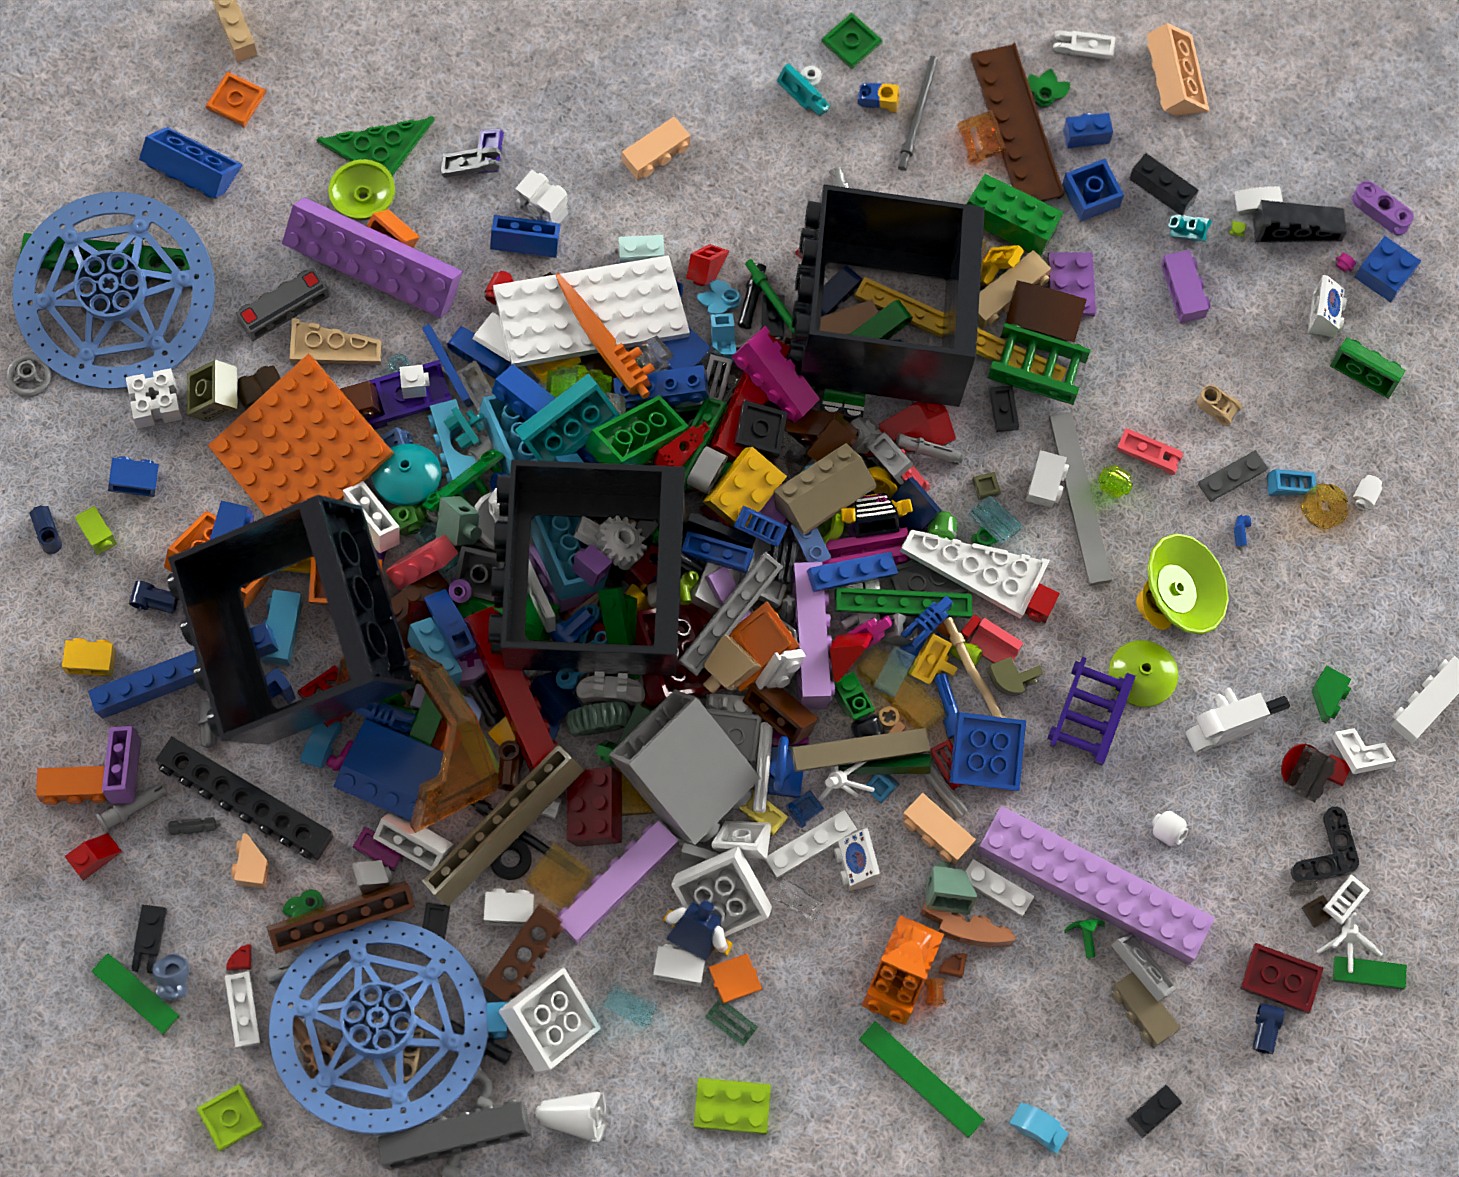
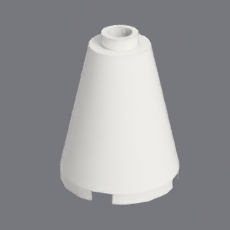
M596 1091L545 1100L536 1108V1120L540 1121L541 1126L590 1141H600L602 1138L605 1124L601 1125L602 1116H606V1104L604 1094Z

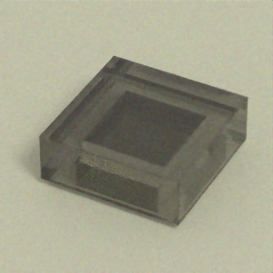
M1317 880L1294 882L1289 888L1290 897L1313 894L1318 889Z

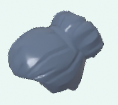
M173 953L155 962L152 970L158 985L156 990L157 997L163 1000L185 997L188 990L186 987L189 976L188 961L182 956Z

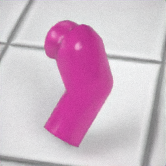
M349 740L338 757L331 755L327 760V766L334 771L340 770L354 741Z

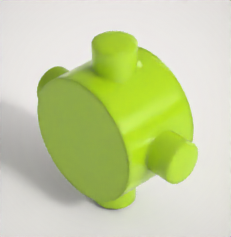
M1232 221L1229 234L1243 238L1245 236V227H1247L1246 223Z

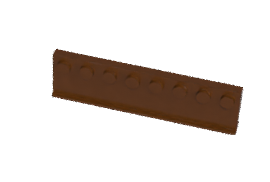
M1012 43L1007 46L971 53L970 58L1011 186L1042 202L1061 199L1064 196V190L1016 44Z

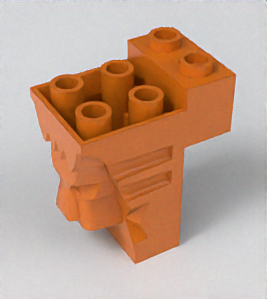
M900 915L861 1006L873 1013L883 1015L893 1022L906 1026L944 934Z

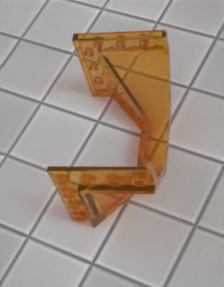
M410 647L406 649L414 679L419 681L447 724L440 772L436 777L419 786L410 824L416 833L496 792L499 778L478 719L443 665ZM344 657L339 663L336 686L351 680Z

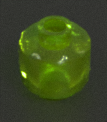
M1117 465L1106 466L1101 471L1097 481L1100 483V490L1114 498H1120L1124 494L1128 495L1133 487L1131 474Z

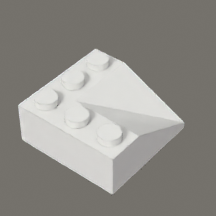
M739 846L676 873L671 884L684 908H688L691 903H696L700 906L702 901L711 902L714 905L712 913L721 918L720 927L723 929L725 937L767 919L772 908Z
M564 967L549 970L498 1010L535 1072L551 1070L601 1029Z

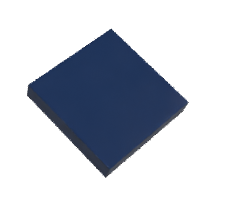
M913 476L908 478L890 498L895 502L906 499L911 500L913 512H908L899 518V527H907L908 534L911 530L923 532L942 511Z

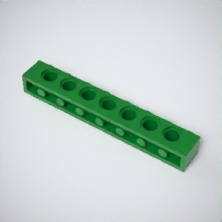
M24 233L20 254L32 234ZM58 238L48 251L50 254L45 256L40 268L53 272L65 244L62 238ZM84 240L85 243L97 251L115 250L120 244L118 242ZM130 244L122 253L132 258L134 244ZM142 245L138 263L140 269L172 273L152 246ZM79 247L83 260L91 255ZM161 247L177 267L184 266L180 271L190 269L182 249ZM71 250L69 254H72V256L66 260L63 270L76 274L79 266ZM118 261L114 269H121L124 266V261ZM158 263L162 264V265H161L160 267H158V268H153V266H154L155 264H158ZM95 265L92 268V273H98L102 265ZM146 277V282L150 281V279L159 280L162 283L170 282L168 280Z

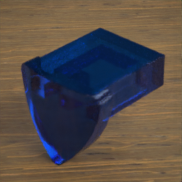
M811 790L785 805L790 816L801 828L805 827L806 822L824 810V807Z

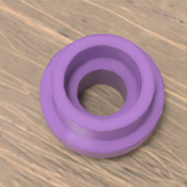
M455 580L449 586V595L455 602H466L472 595V587L466 580ZM458 587L463 589L462 595L457 594L456 590Z

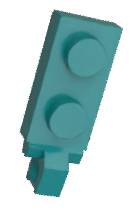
M790 63L784 65L777 83L805 110L815 111L819 116L827 113L830 104L825 98H822L821 93Z

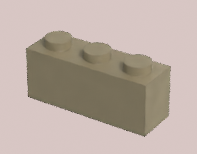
M1131 972L1115 983L1111 988L1113 999L1118 1005L1122 1004L1127 1011L1126 1017L1132 1025L1136 1024L1141 1030L1140 1036L1147 1045L1151 1044L1155 1048L1181 1029L1164 1004L1154 998L1134 972Z

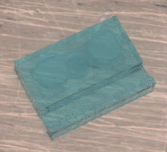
M991 496L979 503L977 507L972 508L969 513L1001 544H1004L1006 540L1008 541L1020 532L1023 527L1017 519Z

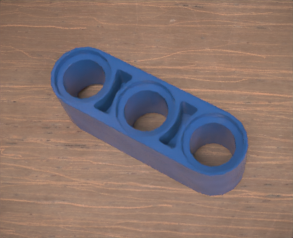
M460 326L447 343V347L454 354L494 379L509 368L511 362L473 340L472 338L475 333Z

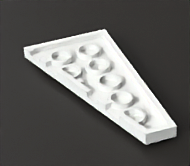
M915 530L909 532L900 549L901 553L1018 618L1024 615L1050 561L1043 558L1041 560L1030 558V555L1025 554L1016 555L1008 553L1007 550L975 543L972 545L966 544L957 539L939 538L938 535Z

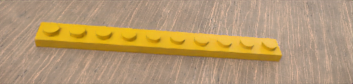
M867 277L863 278L855 293V299L861 302L873 299L876 308L879 310L884 309L895 300H900L913 317L909 324L942 338L944 312ZM977 328L976 354L988 360L999 362L1006 341ZM1014 345L1008 364L1020 369L1027 350ZM1035 354L1030 372L1043 375L1047 359ZM1055 364L1051 378L1062 382L1067 368Z

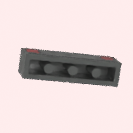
M314 268L304 270L291 281L281 283L274 291L262 294L255 302L243 305L236 312L239 323L253 342L329 297L328 288Z

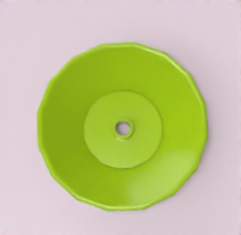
M1174 533L1162 537L1152 548L1147 565L1149 588L1157 607L1170 623L1184 632L1202 635L1215 630L1225 618L1229 601L1227 581L1218 560L1207 546L1192 536Z

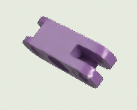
M1362 181L1358 184L1352 196L1353 204L1395 235L1405 234L1414 220L1413 212L1375 183Z

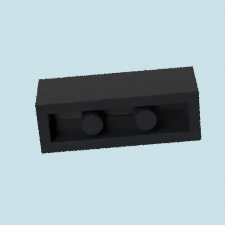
M1147 153L1133 167L1129 178L1133 183L1179 215L1186 213L1195 202L1199 189Z

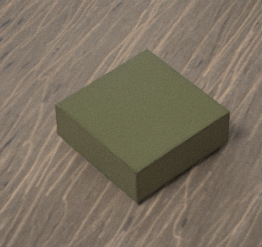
M995 472L972 478L978 500L1001 494Z

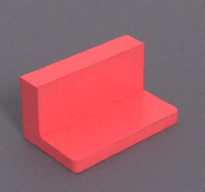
M986 618L979 624L977 632L969 642L970 644L978 645L979 649L983 650L982 656L992 663L1012 657L1014 660L1023 645L1022 641Z

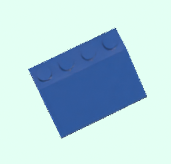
M365 718L340 768L333 787L420 825L429 816L453 755Z

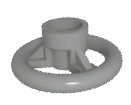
M35 354L19 356L11 362L6 373L8 386L12 391L21 396L40 394L48 387L52 378L51 368ZM35 362L41 364L44 368V380L37 376ZM17 367L18 376L13 378L14 370ZM26 381L34 382L39 386L26 390L17 385Z

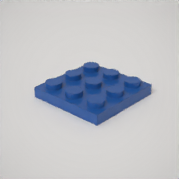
M957 712L950 783L1020 791L1026 720Z

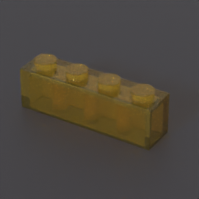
M877 647L858 665L856 673L892 707L896 708L899 714L915 729L926 728L927 733L943 717L945 712L943 705L936 698L932 699L926 694L927 691L919 682L915 683L909 678L910 675L902 666L898 667L892 662L893 658L888 652L881 651Z

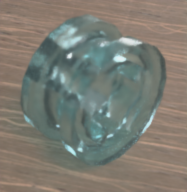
M395 354L389 359L391 373L400 371V369H396L395 365L398 361H402V364H405L401 367L409 366V360L405 355Z

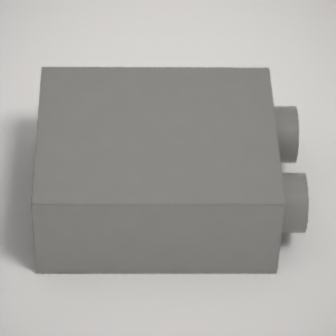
M674 690L608 755L672 834L694 845L698 842H706L714 837L720 828L718 821L730 809H738L745 805L752 797L753 791L751 788L761 779L697 697L678 690Z

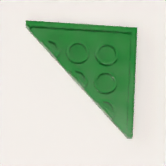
M429 116L427 119L407 120L389 126L380 125L366 128L367 130L348 131L325 138L321 136L316 140L318 144L349 162L362 159L378 162L386 167L393 177L435 120L434 117Z

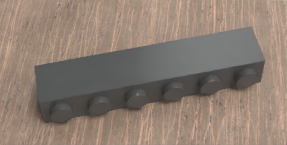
M509 1100L504 1102L502 1106H485L480 1108L478 1112H461L456 1117L450 1119L445 1117L436 1118L430 1124H422L401 1132L378 1136L382 1165L390 1171L531 1136L527 1107L521 1101Z

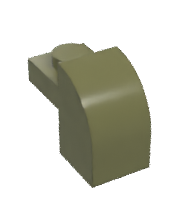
M1012 657L991 664L986 668L994 687L1001 693L1010 696L1023 694L1026 691L1024 683L1026 687L1039 682L1038 678L1043 675L1040 665L1018 674Z

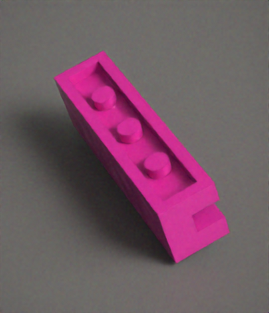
M907 527L901 528L899 532L860 538L855 536L827 541L825 545L831 558L822 562V565L886 552H892L896 565L906 563L911 558L901 553L900 549L908 536Z

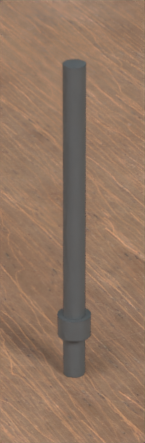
M930 56L907 138L900 150L901 158L898 169L901 171H906L909 159L914 153V141L938 62L936 56Z

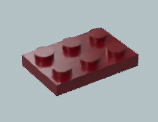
M1255 943L1240 989L1309 1014L1324 967Z

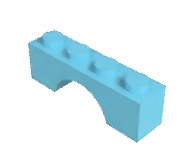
M456 399L431 405V415L427 416L430 428H435L437 433L433 435L436 447H441L443 452L439 454L442 467L447 466L449 472L445 473L447 483H450L476 463L473 456L462 455L452 446L454 437L463 430V427L460 426L450 432L444 423V420L453 413L451 411L457 406L459 409ZM471 482L462 489V492L475 489L476 487Z

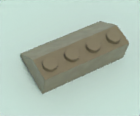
M845 443L775 489V508L805 535L839 513L841 509L848 507L875 489L876 483L861 456Z

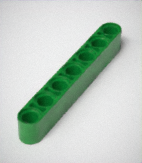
M895 300L849 335L888 340L907 326L913 317L900 300ZM811 387V388L814 390L815 393H817V392H819L821 389H823V388Z

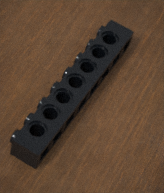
M172 736L155 759L158 766H160L158 769L163 774L169 777L172 774L180 778L178 781L189 789L191 786L199 790L198 793L207 800L214 798L219 801L218 805L225 811L231 812V810L239 813L238 817L248 824L251 822L259 825L258 829L268 836L271 834L279 837L278 841L288 848H291V846L299 849L298 853L308 860H311L312 857L319 860L334 837L329 829ZM182 761H189V765L185 769H179L178 765ZM201 773H209V777L205 781L198 780V776ZM223 784L229 785V789L226 792H217L219 786ZM247 796L249 801L246 804L240 805L237 803L240 797ZM268 808L269 813L266 816L260 817L257 815L260 809ZM281 820H288L289 825L286 828L280 829L277 827ZM301 832L310 833L308 839L304 841L298 840L297 837Z

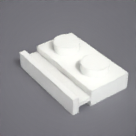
M803 650L783 651L781 655L775 652L755 682L759 690L763 689L764 686H767V688H783L787 686L806 657Z

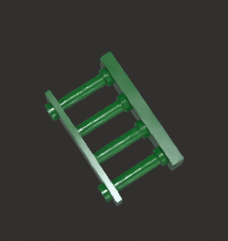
M1004 323L1000 337L1006 339L1000 361H992L987 379L1013 385V387L1074 405L1079 387L1074 386L1073 382L1079 362L1086 364L1091 349H1087L1080 344H1071L1029 331L1015 324ZM1015 342L1028 346L1020 369L1008 364ZM1036 349L1049 352L1043 375L1030 372ZM1058 356L1071 359L1064 382L1051 378Z
M495 449L486 451L475 464L438 492L431 493L426 498V501L422 503V506L431 512L436 510L439 513L440 498L461 496L469 503L462 489L471 482L482 497L490 493L480 476L488 469H491L493 473H502L503 470L498 462L505 456ZM453 545L458 552L461 550V546Z

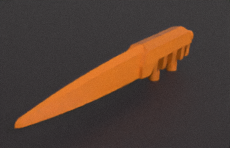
M557 273L556 279L569 306L600 355L630 394L635 395L639 393L643 399L647 398L650 392L646 388L651 385L647 375L655 370L653 365L648 363L643 368H639L634 359L643 354L640 348L637 346L628 352L622 343L617 345L616 339L593 310L563 276Z

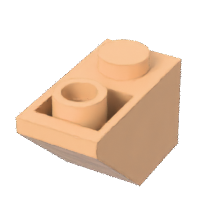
M243 833L242 839L237 841L236 854L239 856L237 864L234 863L232 866L231 877L234 878L237 885L265 889L269 863L249 835Z

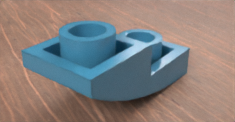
M336 721L329 727H326L323 723L314 726L300 759L301 763L318 768L324 766L333 752L331 745L343 729L341 722Z

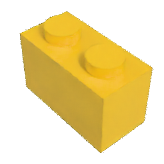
M73 638V641L65 640L62 668L66 674L113 677L116 649L113 643L108 640L100 639L96 640V642H87L83 638Z

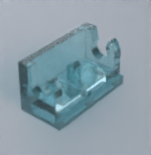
M613 985L603 1007L647 1028L651 1024L659 1005L617 985Z

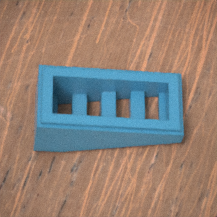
M1274 469L1267 474L1268 495L1317 494L1314 472ZM1295 478L1298 481V488L1295 486ZM1303 478H1307L1308 489L1304 488ZM1286 479H1288L1289 487H1286Z

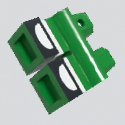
M825 389L821 411L841 413L843 405L844 419L851 423L858 417L863 418L866 394Z

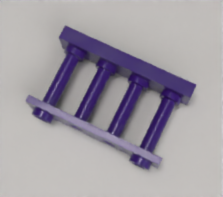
M1082 656L1080 662L1075 661L1071 671V674L1075 675L1057 726L1051 727L1047 739L1051 740L1049 746L1053 748L1058 740L1092 753L1091 756L1095 757L1093 763L1103 766L1136 676L1126 673L1124 678L1119 677L1118 679L1084 666L1087 658ZM1082 675L1115 687V690L1119 691L1116 700L1111 699L1110 701L1076 688L1080 676ZM1075 697L1108 709L1107 712L1111 713L1108 722H1100L1068 710L1072 698ZM1068 719L1100 731L1099 734L1103 735L1101 743L1096 742V744L1060 732L1064 720Z

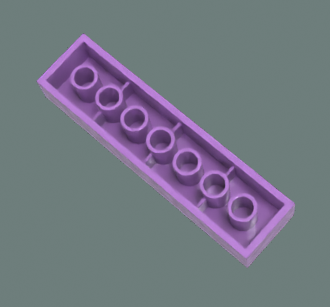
M305 197L293 204L282 241L283 245L439 318L450 311L463 273L458 268Z

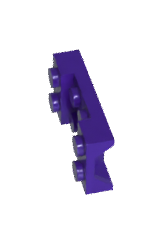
M440 360L423 364L424 373L428 372L430 386L425 387L426 397L404 399L400 371L368 380L377 388L381 413L366 419L374 430L388 426L387 422L428 411L431 405L452 400Z

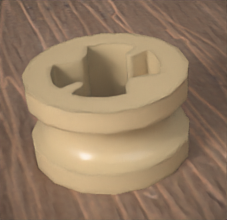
M886 706L881 709L879 718L883 728L892 729L899 721L900 715L896 708ZM892 713V718H895V721L885 722V717H882L883 714L888 715Z

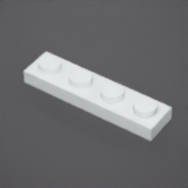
M843 810L767 856L765 862L775 878L778 879L837 844L838 840L857 832V828L846 811Z

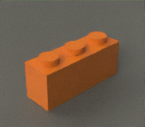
M105 766L37 768L36 796L45 805H56L58 801H67L69 804H81L82 800H91L92 803H105L107 798L102 792Z

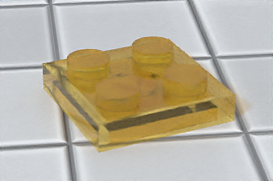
M553 843L526 879V882L563 909L569 905L593 871L559 845Z

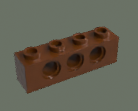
M539 903L482 986L505 1002L509 997L515 998L522 988L518 985L522 978L528 979L536 967L532 964L536 958L542 959L550 948L546 945L551 937L556 940L564 927L560 925L563 919ZM534 928H542L546 934L545 938L536 940L532 935ZM520 948H528L531 951V958L528 960L521 959L518 955ZM509 967L514 968L517 971V978L513 980L507 979L504 975V970Z

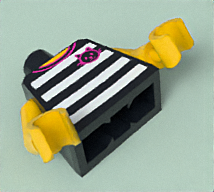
M872 490L855 501V505L841 509L842 522H845L847 525H852L855 522L856 538L899 532V518L908 512H913L910 499L895 502L889 498L887 493L875 494Z

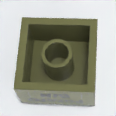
M213 360L187 373V416L210 422L236 410L238 404L237 366Z

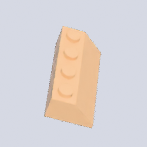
M1169 23L1146 34L1148 39L1147 47L1152 57V68L1157 79L1156 86L1160 93L1162 109L1175 116L1209 111L1192 35Z

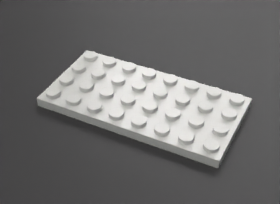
M669 255L561 274L613 335L617 345L622 343L625 348L686 338L690 335ZM556 275L493 285L511 365L521 367L599 353L569 306L556 279Z

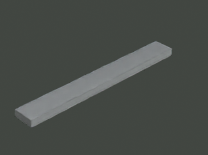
M1072 412L1050 415L1049 421L1057 455L1067 457L1065 464L1069 465L1064 484L1088 585L1110 583L1112 576Z

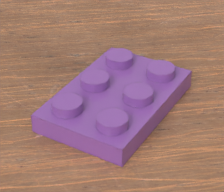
M1049 252L1048 265L1051 267L1049 288L1087 299L1082 316H1095L1093 252Z

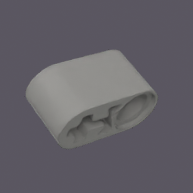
M706 446L691 470L687 484L709 494L725 467L728 456Z

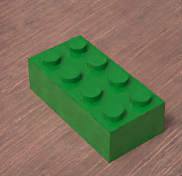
M984 174L967 202V205L985 207L984 230L1014 245H1019L1028 252L1034 250L1040 257L1056 232L1064 212L987 174Z
M658 395L593 429L585 448L599 463L643 465L655 458L656 451L688 430L689 426Z

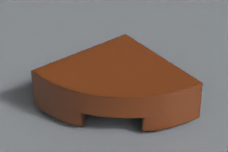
M958 953L946 959L941 965L939 973L962 978L967 954Z

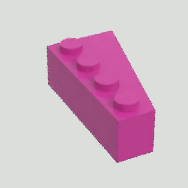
M764 326L731 358L740 369L744 370L751 377L752 382L767 394L770 401L776 403L782 411L788 412L787 418L795 423L820 398L806 379L795 373L794 363L791 359L787 360L780 352L782 347L777 341L772 342L768 336L770 331Z

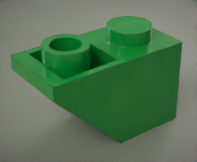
M1327 665L1312 689L1320 718L1324 723H1327L1330 718H1336L1341 709L1338 706L1340 699L1345 700L1351 690L1348 687L1351 678Z
M854 672L843 676L838 683L834 680V697L843 713L849 718L856 721L875 712L872 703Z

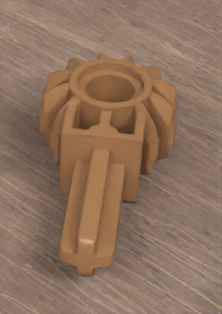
M295 1017L293 1035L301 1043L299 1048L305 1055L303 1060L308 1063L304 1066V1069L311 1071L310 1076L314 1079L319 1074L309 1033L299 1017ZM316 1032L322 1056H330L331 1061L338 1048V1044L334 1042L329 1046L328 1039L323 1041ZM340 1058L337 1065L345 1064V1060Z

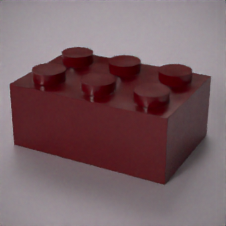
M613 767L584 769L567 787L568 842L577 847L622 843L621 772Z

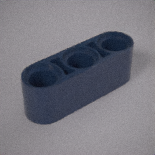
M845 265L824 285L821 317L835 312L839 308L838 305L842 301L845 302L854 293L853 290L856 287L859 288L863 278L849 266Z

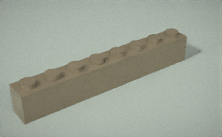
M558 744L422 882L438 899L449 907L584 769Z

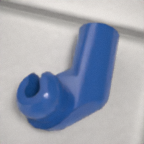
M1239 515L1236 518L1234 526L1236 546L1247 545L1245 527H1250L1252 524L1251 517L1248 515Z

